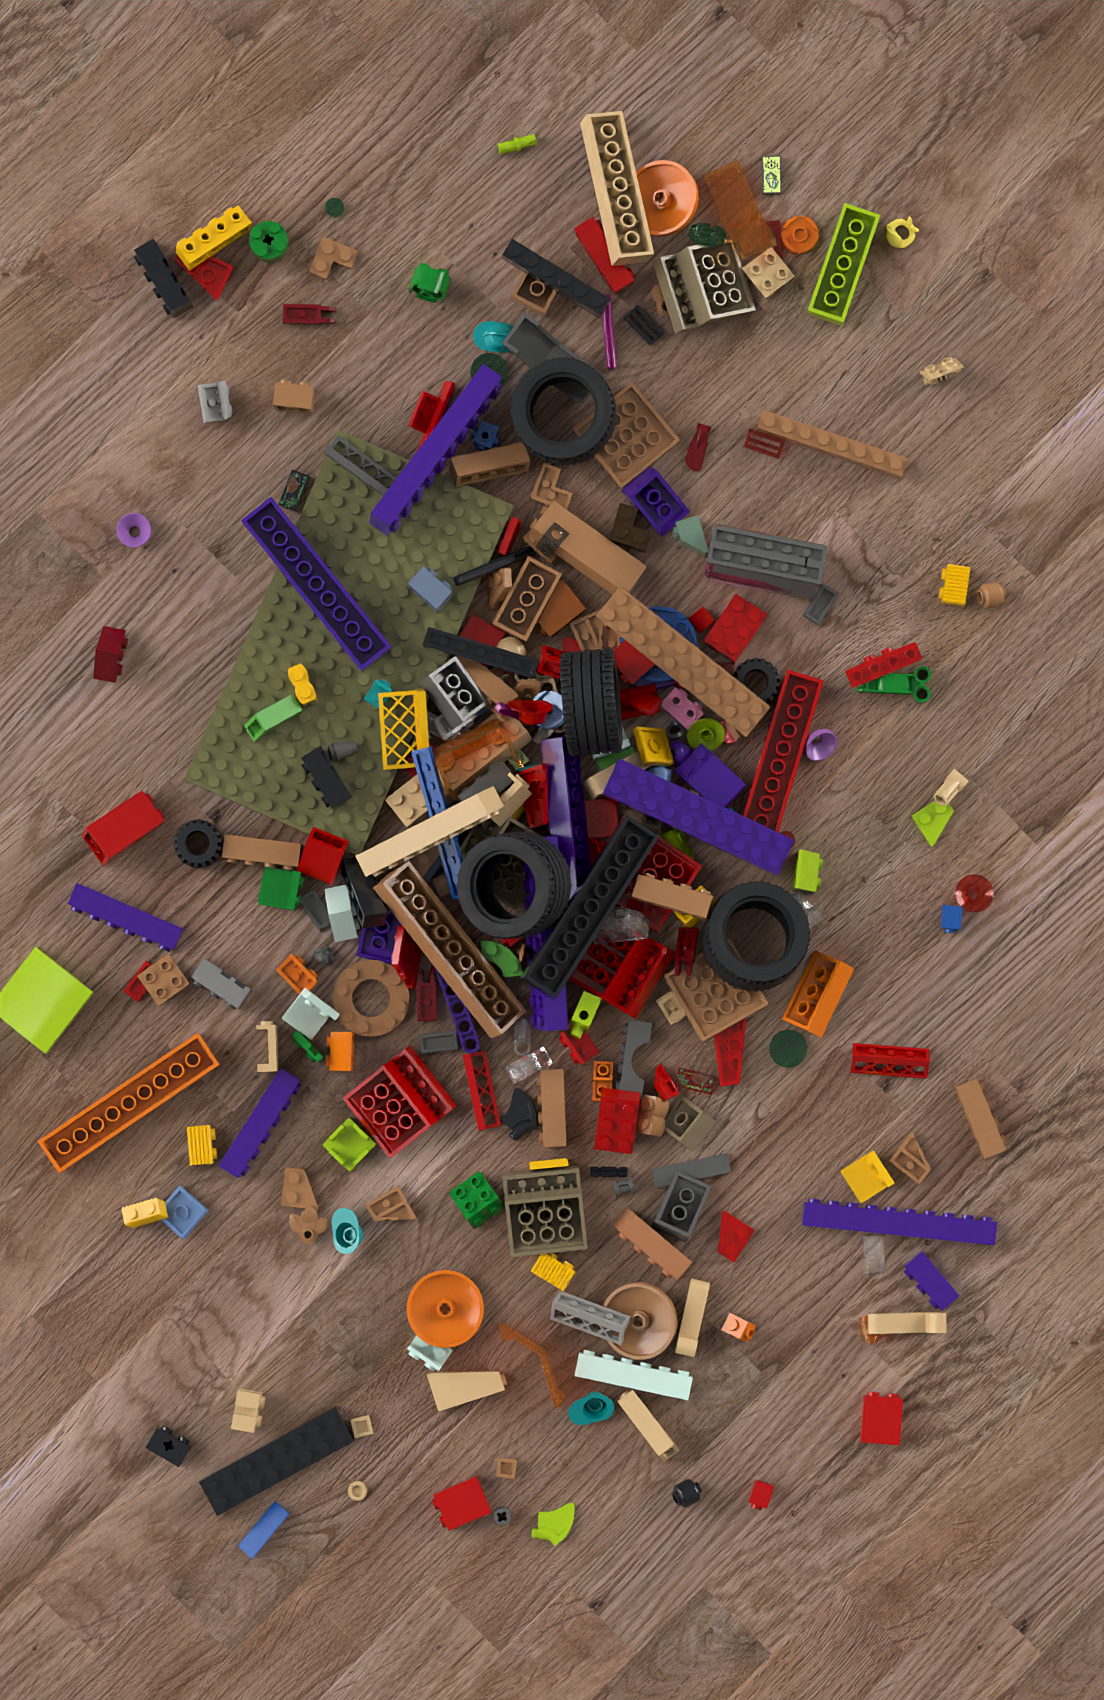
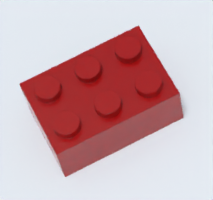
M735 594L703 643L735 664L768 614L738 594Z
M602 1087L594 1149L632 1154L640 1092Z

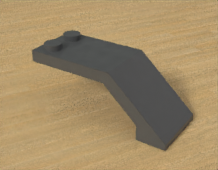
M526 313L522 315L502 342L506 348L530 369L534 365L537 366L540 362L558 357L574 358L575 360L587 363L557 341L538 321ZM573 382L553 384L555 388L580 406L590 395L586 388Z

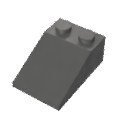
M676 1171L651 1227L686 1243L693 1232L712 1186Z

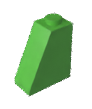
M291 694L255 714L244 727L255 742L296 717L302 711L301 704Z

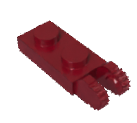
M283 304L282 323L308 325L336 324V319L321 318V312L334 313L337 307L317 304Z
M679 927L674 958L675 976H680L681 963H687L686 974L687 976H692L699 934L698 928Z
M430 967L429 970L430 983H423L424 970L423 968H418L417 1021H437L435 967Z

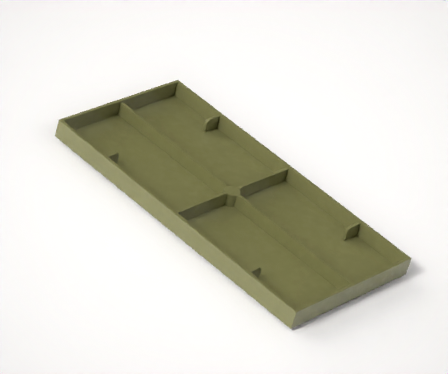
M337 430L333 439L334 442L339 435L395 477L400 475L410 461L341 430ZM339 441L334 450L340 454H346V446ZM359 455L350 456V461L353 464L362 465V458ZM326 456L295 527L391 645L392 649L362 673L277 567L184 780L308 835L312 828L315 827L348 840L347 852L356 856L362 853L399 769L383 770L379 709L365 701L364 698L376 679L379 681L384 679L391 684L390 688L393 692L423 688L419 682L447 662L450 653L423 646L427 628L431 627L458 636L484 576L460 586L455 585L453 578L491 561L504 532L505 525L514 509V505L468 485L456 487L452 478L436 473L430 488L423 490L421 500L417 504L413 503L411 513L406 519L404 517L401 519L399 529L396 533L392 532L388 537L370 524L371 512L383 496ZM374 466L365 467L368 475L371 477L378 476L377 468ZM389 477L381 478V484L388 489L394 483ZM423 566L426 569L430 567L438 574L437 579L439 581L445 580L452 587L453 597L438 613L408 586L410 580ZM302 664L307 670L310 683L316 691L317 701L306 706L301 704L302 711L296 717L254 742L244 725L255 714L285 697L293 694L297 698L295 687L288 676V669ZM426 693V706H427L428 703H429L430 697H429V695ZM405 695L400 702L408 708L413 703V695ZM389 697L384 706L389 710L396 701ZM398 703L391 712L400 718L406 709ZM408 712L401 721L410 727L414 722V716ZM391 714L384 719V723L388 728H391L397 721ZM399 723L393 732L401 737L407 728ZM410 731L403 740L410 745L414 734ZM392 733L386 738V744L390 747L398 741V738ZM355 741L357 753L338 761L330 759L328 745H331L332 742ZM400 742L394 751L402 756L408 747L403 742ZM319 746L323 748L352 796L350 800L335 809H332L331 806L328 808L325 806L321 799L324 796L321 790L316 791L311 782L314 778L311 774L307 775L301 766L304 764L301 757ZM391 752L387 757V765L395 764L400 758Z

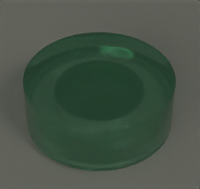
M330 198L325 204L327 215L332 218L341 216L344 212L343 202L338 198Z

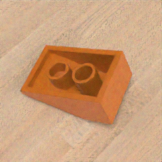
M331 1032V1036H327V1047L330 1048V1055H326V1067H330L329 1071H353L355 1033Z

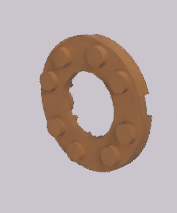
M379 960L357 962L349 966L339 976L334 986L333 1007L340 1014L338 1019L347 1029L358 1035L375 1037L387 1034L403 1021L408 1011L410 1001L409 990L394 967L388 963ZM367 979H375L382 982L390 994L388 1008L376 1017L361 1015L352 1003V994L355 987Z

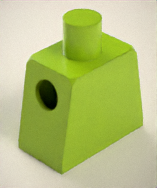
M586 991L583 992L569 1025L572 1027L569 1034L571 1037L580 1039L583 1032L587 1033L602 998Z

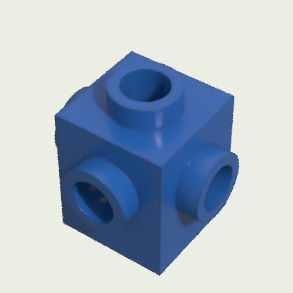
M481 420L479 427L474 429L471 439H474L473 444L476 446V449L485 451L497 447L500 440L498 436L499 427Z

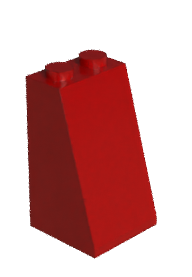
M143 790L87 826L81 835L103 867L164 823L163 813L154 807L152 798L148 793L145 794Z

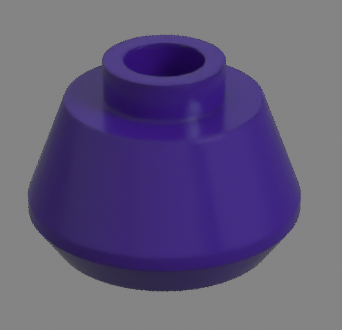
M674 741L670 745L674 760L673 765L679 767L691 755L692 749L688 744Z

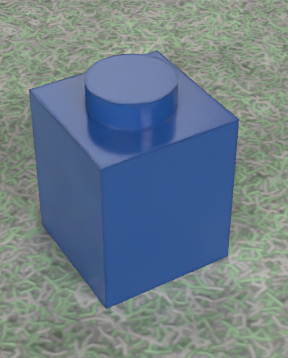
M942 905L940 929H944V933L955 934L956 930H961L962 906Z

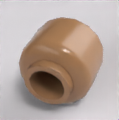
M998 582L982 584L976 593L978 603L985 608L1002 605L1004 598H1006L1005 588Z

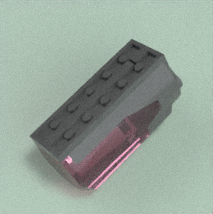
M717 524L714 525L704 574L709 580L786 596L817 599L828 547L823 544Z

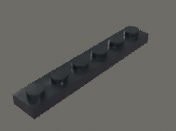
M431 627L427 628L423 646L530 678H534L539 661Z

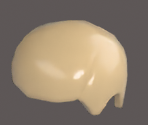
M505 637L497 644V648L526 656L524 644L516 637Z

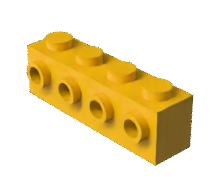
M239 206L231 207L221 217L213 218L203 229L198 228L195 230L191 237L181 239L177 243L176 254L190 271L249 232L252 222Z

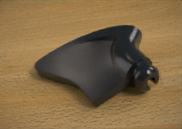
M515 1088L510 1107L501 1120L513 1130L509 1137L518 1141L519 1137H522L528 1130H537L538 1117L529 1097L521 1089Z

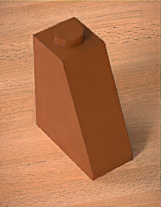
M563 579L558 582L538 621L540 627L537 629L543 637L548 636L549 639L586 611V608Z

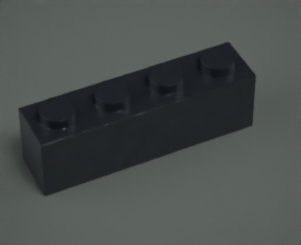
M356 857L342 859L341 874L362 929L385 925L386 917H388V908L386 905L384 906L383 900L373 889L377 884L376 878L372 874L365 876Z

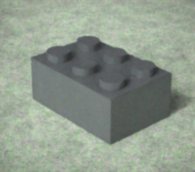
M456 656L419 682L453 729L489 703Z

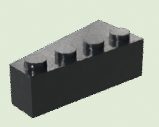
M154 238L134 249L136 253L134 259L138 266L143 265L146 270L143 274L148 283L153 282L155 286L153 291L157 298L163 299L165 304L162 306L167 315L171 314L175 318L193 308L190 298L186 295L181 283L177 280L175 273L167 263Z

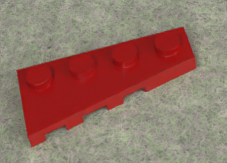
M747 1018L713 1036L720 1087L740 1084Z

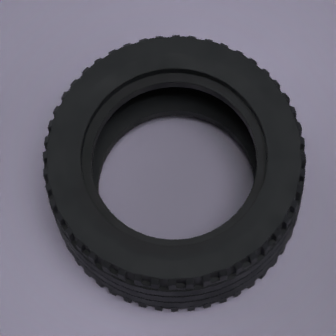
M567 357L547 359L529 369L522 379L519 380V384L516 385L510 405L512 424L521 442L536 457L555 465H576V463H582L591 457L593 458L608 444L617 420L615 398L606 380L591 365ZM559 382H573L583 386L591 393L595 405L594 418L587 431L580 437L566 442L553 441L541 435L535 426L533 418L534 406L539 395L547 387Z
M608 648L602 649V651L601 649L583 650V653L582 651L564 652L560 657V680L564 728L569 755L580 756L582 754L584 756L600 754V752L601 754L620 752L623 745L622 717L614 650Z
M531 832L504 833L480 840L468 851L458 871L457 892L462 910L473 926L483 931L484 934H489L491 937L513 939L542 933V931L548 930V928H551L553 924L558 922L570 900L572 885L569 867L563 854L548 839ZM509 854L515 855L526 862L535 879L536 890L534 900L529 909L521 916H516L506 911L498 902L493 888L495 870L501 860Z
M750 881L729 889L712 907L702 930V949L710 969H713L714 974H717L718 978H721L723 982H727L730 986L732 985L736 989L740 988L743 991H764L782 984L799 967L810 943V924L802 904L788 890L785 891L783 887H779L776 884L772 885L770 882L754 881L751 883ZM749 908L761 909L772 914L780 922L785 933L786 944L783 955L776 961L764 965L749 964L739 959L730 949L726 939L727 921L733 914Z

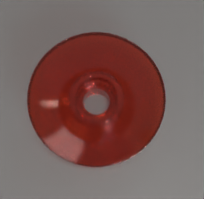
M976 874L967 875L958 882L955 897L958 904L964 910L977 913L985 910L991 904L993 888L985 877ZM971 891H974L976 893L975 898H972L970 896Z

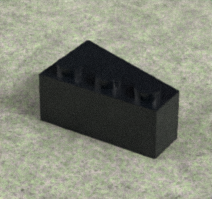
M321 746L301 757L304 762L301 765L307 775L311 774L314 778L311 782L316 791L321 790L324 796L321 799L327 808L331 806L332 809H335L352 798Z

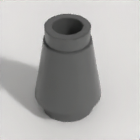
M355 741L332 742L331 745H328L330 759L338 761L357 753Z

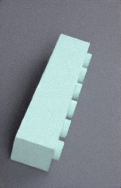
M584 1350L583 1353L579 1352L574 1376L684 1400L689 1398L693 1379L692 1376H689L690 1372L678 1370V1373L670 1372L671 1368L659 1366V1369L651 1368L652 1364L640 1362V1365L632 1364L633 1360L621 1358V1361L614 1360V1356L603 1354L600 1357L595 1356L594 1351Z

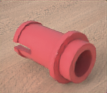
M725 720L720 722L725 730V739L723 741L727 745L737 742L725 725L728 722Z

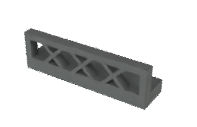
M339 435L332 445L328 446L324 451L326 456L381 496H384L388 488L381 484V478L389 477L393 481L397 479V477ZM339 441L346 446V454H340L334 450ZM359 455L362 458V465L353 464L350 461V456ZM374 466L377 468L378 476L371 477L368 475L365 467Z

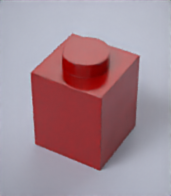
M755 1479L748 1498V1502L751 1503L750 1507L762 1510V1507L767 1509L774 1485Z

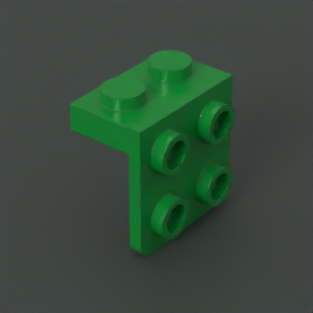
M265 867L258 903L264 906L295 911L296 907L300 906L301 896H298L299 888H303L305 877H302L301 872Z
M481 1172L475 1173L450 1191L451 1198L474 1229L482 1226L488 1219L499 1214L505 1208V1205Z

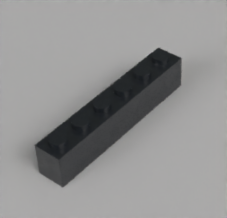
M511 239L502 254L503 260L599 319L610 303V298L514 239Z

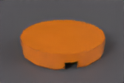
M805 216L790 218L783 225L781 232L783 245L787 250L795 254H805L813 250L819 238L817 225L813 220Z

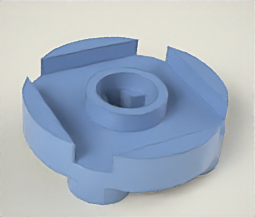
M543 691L533 699L547 701L553 706L552 713L547 714L545 722L537 724L539 727L553 730L564 723L561 694L554 691Z

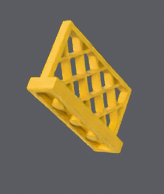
M420 688L408 691L378 693L383 770L415 767L414 763H409L404 758L411 750L414 751L413 747L415 745L416 750L429 747L426 691ZM405 695H413V703L408 708L400 702ZM383 697H392L396 701L389 710L383 705ZM398 703L406 709L400 718L391 712ZM408 712L414 716V722L410 727L401 721ZM389 714L397 719L391 728H388L384 723V719ZM399 723L407 728L401 737L393 732ZM410 731L416 737L411 746L403 740ZM390 733L398 738V741L392 747L386 744V738ZM400 742H403L408 747L402 756L394 751ZM391 752L400 758L395 764L387 765V757Z

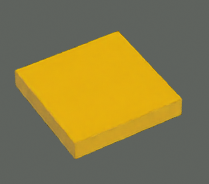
M636 727L633 729L643 765L672 766L674 764L665 729Z

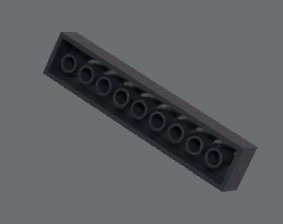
M628 815L621 819L571 897L564 914L554 924L520 979L550 999L557 998L659 838L657 834Z

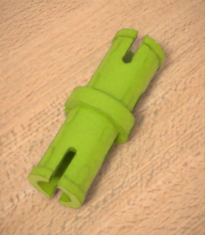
M534 133L527 136L520 138L516 136L513 137V140L497 143V147H499V154L503 155L513 151L520 152L523 148L536 146L537 142L535 141Z

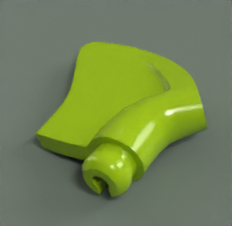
M568 1503L551 1512H539L538 1528L532 1529V1538L549 1540L554 1546L563 1541L573 1524L574 1504Z

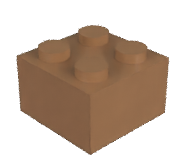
M523 273L511 299L545 318L558 293L528 274Z
M280 380V383L275 382L273 399L275 411L313 415L315 389L314 386H310L311 383L299 382L298 385L291 384L292 381Z

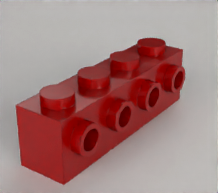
M591 217L575 227L574 233L615 296L634 284L633 278L635 275L630 267L611 265L605 234L602 231L604 230L603 225L599 219L596 221L594 217Z

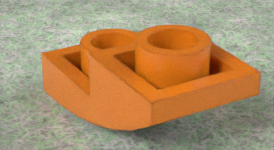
M594 1061L592 1102H600L602 1087L612 1089L613 1062Z

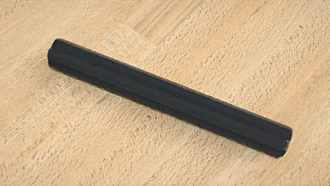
M527 546L459 574L453 578L456 586L463 585L526 559L528 556L531 557L535 552L531 546Z

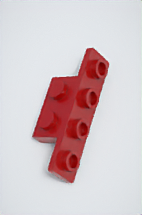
M445 381L439 397L425 391L421 392L408 427L423 433L418 449L440 422L442 416L445 415L449 398L453 396L455 391L454 382Z
M916 642L898 649L889 647L882 650V654L875 657L872 654L863 658L864 662L845 670L850 686L852 688L922 660Z

